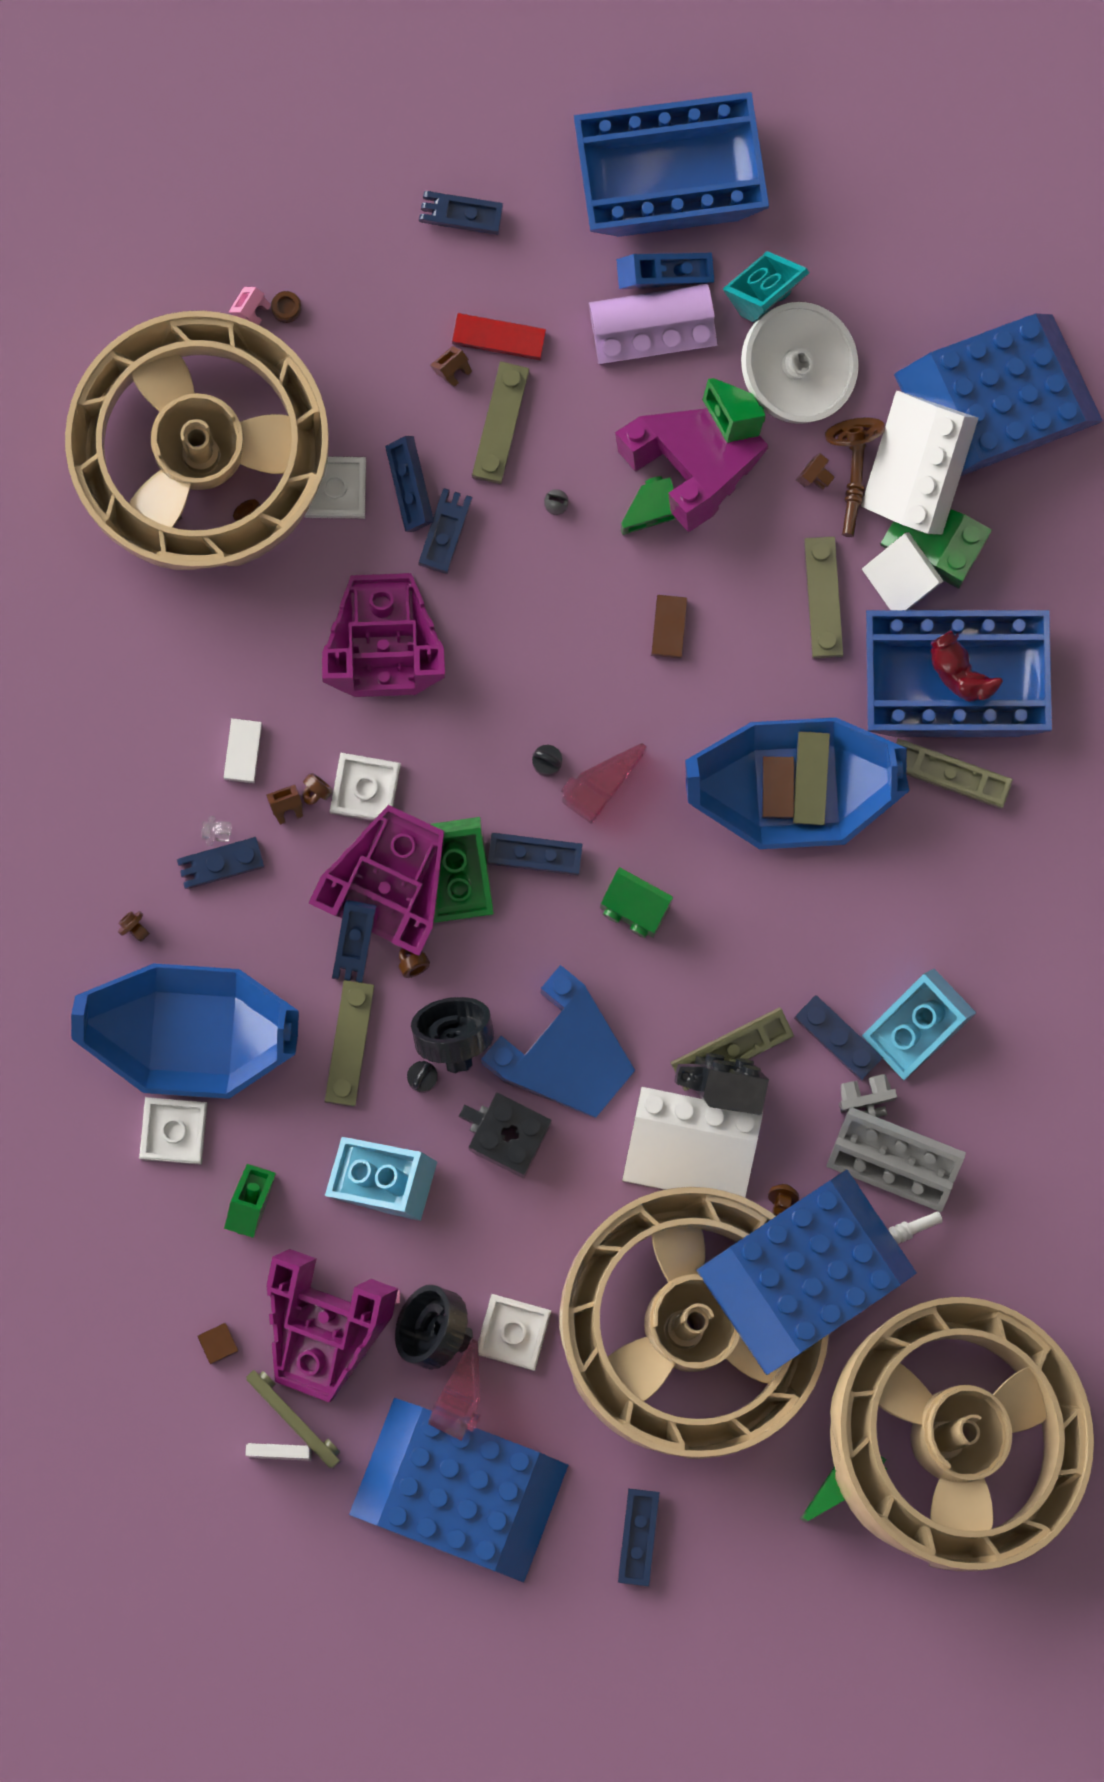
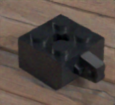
M707 1053L706 1057L696 1056L695 1064L677 1065L674 1082L677 1085L695 1090L709 1107L762 1115L769 1079L761 1072L760 1068L754 1065V1061L744 1058H736V1062L726 1061L724 1056Z
M496 1092L489 1108L482 1105L480 1110L477 1111L464 1104L459 1114L460 1118L472 1124L470 1131L475 1133L468 1147L469 1151L523 1179L552 1124L551 1119ZM511 1128L515 1129V1135H519V1138L517 1140L511 1139L510 1142L504 1141L505 1135H502V1132L504 1130L509 1132Z

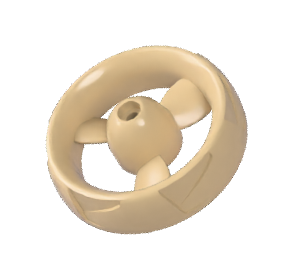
M183 311L159 316L136 325L108 344L93 360L77 385L71 400L66 422L65 451L68 469L80 501L92 519L113 542L132 555L159 567L173 570H198L224 565L240 566L274 549L295 530L308 511L325 475L329 452V429L324 403L314 378L303 361L280 338L267 329L234 315L211 311ZM196 355L217 356L230 359L250 368L273 388L282 401L288 415H262L240 422L231 407L222 400L207 394H195L189 369L182 357ZM134 381L142 395L159 411L151 431V446L160 470L137 490L128 503L119 493L108 473L105 459V435L115 404L126 388ZM240 464L260 472L284 474L270 497L255 511L241 520L208 530L173 528L183 512L190 489L205 490L219 486L236 472Z
M705 1187L671 1188L640 1197L623 1206L609 1216L583 1244L571 1265L562 1291L559 1329L566 1359L579 1395L597 1418L614 1433L631 1443L667 1455L688 1459L715 1458L747 1449L768 1438L782 1428L806 1402L822 1371L829 1334L766 1375L704 1283L703 1278L696 1271L705 1264V1242L702 1230L711 1231L738 1242L776 1217L773 1213L751 1200L723 1190ZM652 1236L657 1261L668 1283L649 1302L644 1319L646 1337L622 1346L607 1357L600 1330V1308L606 1283L624 1254L639 1242ZM687 1320L693 1324L694 1330L688 1326ZM724 1359H727L734 1367L747 1376L768 1384L745 1407L715 1418L691 1419L673 1416L657 1410L644 1402L663 1385L673 1368L685 1372H699L717 1365Z
M949 1297L920 1303L895 1315L871 1333L853 1352L835 1387L830 1409L831 1451L836 1470L835 1479L845 1501L860 1523L873 1535L906 1554L928 1562L929 1567L951 1571H983L999 1568L1025 1559L1045 1547L1062 1531L1074 1515L1083 1498L1090 1478L1094 1450L1093 1422L1085 1390L1076 1370L1059 1345L1032 1320L1015 1310L988 1300L970 1297ZM943 1339H957L988 1349L1008 1363L1016 1373L1008 1378L993 1395L980 1387L972 1385H958L932 1395L923 1383L900 1362L910 1352L924 1343ZM878 1406L891 1415L913 1423L910 1434L913 1454L926 1471L939 1479L932 1499L930 1519L919 1513L901 1496L886 1472L877 1441L876 1423ZM1041 1423L1044 1449L1041 1471L1036 1486L1019 1512L1003 1524L992 1529V1501L984 1478L996 1472L1007 1459L1012 1444V1433L1030 1429Z

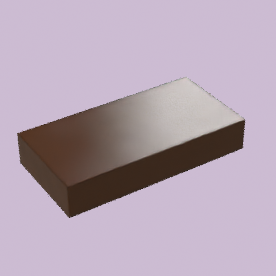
M657 595L651 656L682 658L687 597Z
M763 756L762 818L793 819L794 757Z

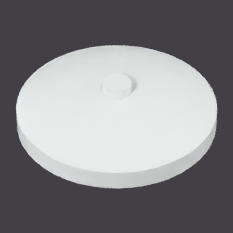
M791 302L773 308L763 314L753 324L744 341L741 363L746 386L749 392L754 395L758 404L777 419L795 424L819 421L839 410L846 403L854 389L858 376V355L854 340L844 323L832 312L819 305L807 302Z

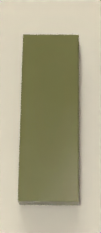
M798 732L793 824L825 825L830 733Z

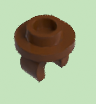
M132 911L127 913L118 923L121 926L118 933L123 936L130 932L138 941L142 942L150 934L139 923L144 914L141 911L135 914Z
M779 1184L770 1188L768 1198L774 1204L772 1213L777 1216L799 1201V1193L788 1184Z

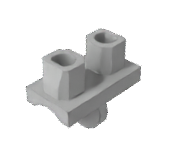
M885 1074L868 1079L872 1094L861 1096L857 1081L841 1084L842 1101L839 1103L840 1112L849 1111L850 1107L855 1109L865 1107L866 1111L862 1112L875 1117L886 1116L885 1106L874 1109L873 1105L894 1101L897 1098L896 1090L891 1089Z

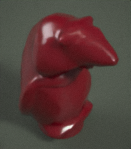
M949 631L932 641L933 667L943 683L955 695L971 702L989 699L997 692L1003 682L1002 678H989L984 674L972 671V665L969 664V654L964 646L958 642V634L954 635L952 631Z

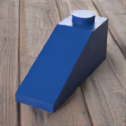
M712 252L632 254L616 259L619 289H645L714 283Z

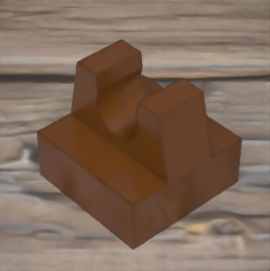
M454 346L430 365L437 375L441 376L453 387L459 384L454 376L456 370L461 369L466 375L472 372L466 354L463 350Z
M819 453L811 459L796 478V481L804 487L813 482L823 490L829 486L835 477L824 468L829 460Z
M295 785L266 794L273 815L280 825L286 823L284 813L287 810H293L297 819L303 817L302 802Z

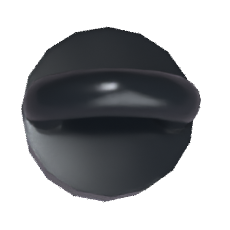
M549 744L538 747L532 757L535 771L543 776L556 774L562 765V754L559 749Z
M418 1061L409 1068L407 1081L413 1090L428 1092L435 1087L438 1081V1074L431 1063Z

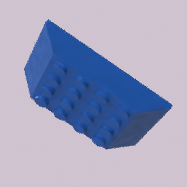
M752 92L574 115L590 232L622 237L736 222L769 208Z
M1035 313L935 350L894 374L902 392L978 417L961 476L1097 425L1103 421L1053 314Z
M866 610L867 719L869 732L892 737H1021L1052 731L1050 610ZM949 631H952L954 635L958 634V642L964 646L969 654V664L972 665V671L984 674L989 678H1002L1003 682L997 692L989 699L971 702L955 695L943 683L933 667L931 653L933 647L931 642Z
M847 1169L696 1270L766 1375L811 1347L917 1274Z
M394 1398L349 1515L524 1583L569 1465L429 1409Z

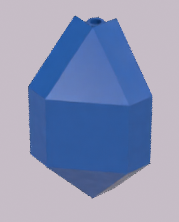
M836 717L750 722L685 760L687 800L690 805L759 850L845 845L910 791L906 774L907 748ZM799 731L830 733L825 825L793 824V819L762 818L763 756L794 757L795 797Z
M153 963L76 995L71 1013V1039L142 1093L230 1099L296 1054L299 1011L240 969Z

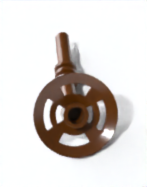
M862 417L845 420L831 426L825 432V438L828 443L849 447L852 450L850 483L847 484L846 488L848 490L845 493L847 496L844 499L847 506L842 535L845 537H854L858 507L863 501L861 498L864 495L862 491L865 489L862 485L864 448L867 446L866 443L878 438L885 431L884 422L876 418Z

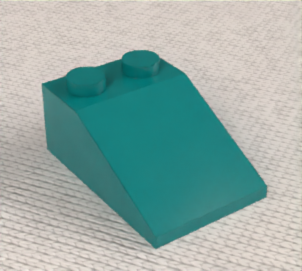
M767 251L726 285L723 291L739 315L754 322L768 312L778 301L786 299L791 294V290L810 272L806 267Z

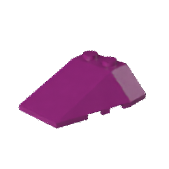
M412 573L351 575L339 606L340 610L337 618L332 624L327 645L324 646L322 651V682L353 697L416 695L445 678L444 647L441 641H439L434 624L425 609L424 601Z
M387 805L362 834L321 875L308 903L340 918L343 917L346 900L376 905L372 933L420 956L433 929L444 831L395 807Z

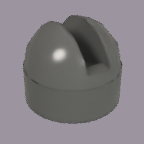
M551 490L545 496L544 506L550 514L560 515L568 508V497L562 490ZM555 497L564 500V503L549 500V498Z

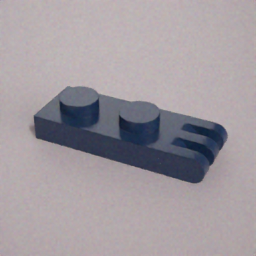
M424 191L423 199L434 201V204L426 202L421 204V210L430 212L432 215L420 214L419 222L494 235L499 234L503 203Z
M443 488L433 517L434 522L431 523L418 564L448 574L473 497L467 495L463 506H460L458 503L461 493L455 492L452 502H448L450 490Z
M256 837L177 859L178 866L191 864L190 868L180 871L182 878L194 875V879L183 883L185 889L265 868Z
M346 900L332 979L338 980L341 969H345V981H351L352 972L355 971L358 972L356 982L363 983L376 905Z

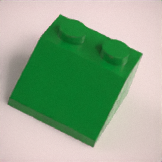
M619 867L602 899L600 909L604 910L603 915L615 923H619L622 920L631 925L630 930L636 935L643 938L649 935L654 938L671 908L673 896Z

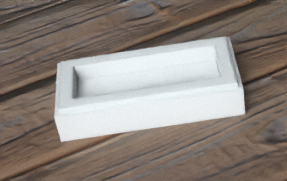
M231 718L224 780L255 783L262 722Z

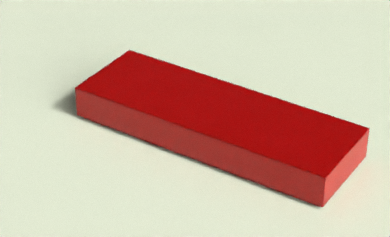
M457 313L452 344L541 360L546 329Z

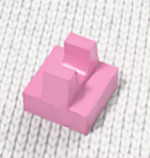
M244 287L229 313L259 325L262 320L256 316L255 309L259 306L263 310H269L271 304L265 299V294L258 288Z

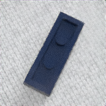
M404 436L386 445L385 448L405 532H415L433 523L434 518L414 436Z
M491 833L488 864L579 876L583 844Z
M817 995L794 1017L860 1081L883 1059L879 1053Z
M628 1489L618 1583L649 1587L660 1492Z

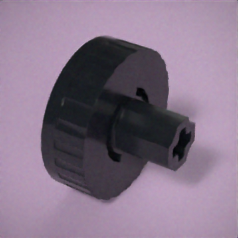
M451 997L432 1002L420 1009L411 1022L417 1053L428 1061L446 1063L447 1071L452 1073L469 1070L473 1066L472 1058L485 1051L494 1039L489 1008L483 1002L473 998Z
M425 1285L417 1289L407 1299L400 1311L395 1329L396 1348L403 1360L425 1369H439L451 1361L457 1352L462 1353L469 1348L473 1332L471 1328L467 1327L468 1313L462 1297L455 1292L436 1285Z

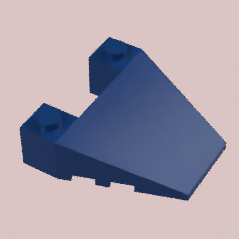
M560 965L544 983L540 991L544 997L561 1010L560 1014L525 1055L504 1037L500 1036L482 1057L481 1063L506 1084L519 1087L532 1094L547 1098L596 1118L635 1072V1069L586 986Z

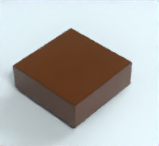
M226 1323L197 1336L210 1365L239 1352Z

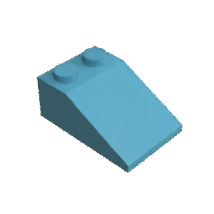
M934 968L924 973L862 1037L905 1080L952 1038L976 1012Z
M341 1137L325 1196L387 1214L421 1221L437 1161L422 1152Z

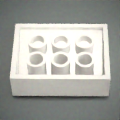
M896 391L861 507L927 534H943L978 417L901 391Z
M641 1087L622 1181L663 1190L681 1187H705L727 1191L745 1198L762 1115L712 1108L703 1099Z

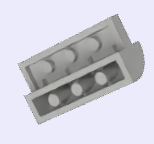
M850 1107L826 1167L841 1173L847 1169L852 1177L942 1212L966 1152Z

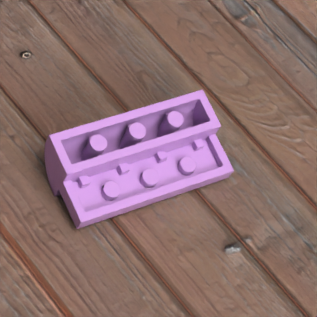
M707 284L588 302L598 364L718 346L713 304Z

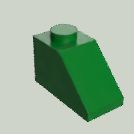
M708 379L702 400L726 442L759 436L766 416L764 408L758 404L754 395L718 379Z
M662 476L653 477L646 480L645 485L640 487L621 522L622 535L676 520L670 510L668 493L674 489L670 477L665 479Z
M246 1164L230 1201L224 1229L254 1238L274 1183L275 1172Z

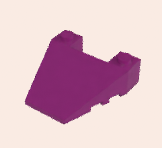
M707 408L639 416L615 432L618 452L635 472L664 454L686 479V482L670 491L668 495L671 513L688 532L716 514L721 502L727 495L730 496L736 489L735 485L743 475H747L768 450V444L760 435L727 443Z
M288 1249L272 1257L266 1285L267 1296L271 1298L272 1313L269 1314L270 1325H273L274 1332L272 1354L275 1382L326 1402H331L391 1320L398 1288L369 1279L354 1287L351 1302L311 1288L317 1258Z

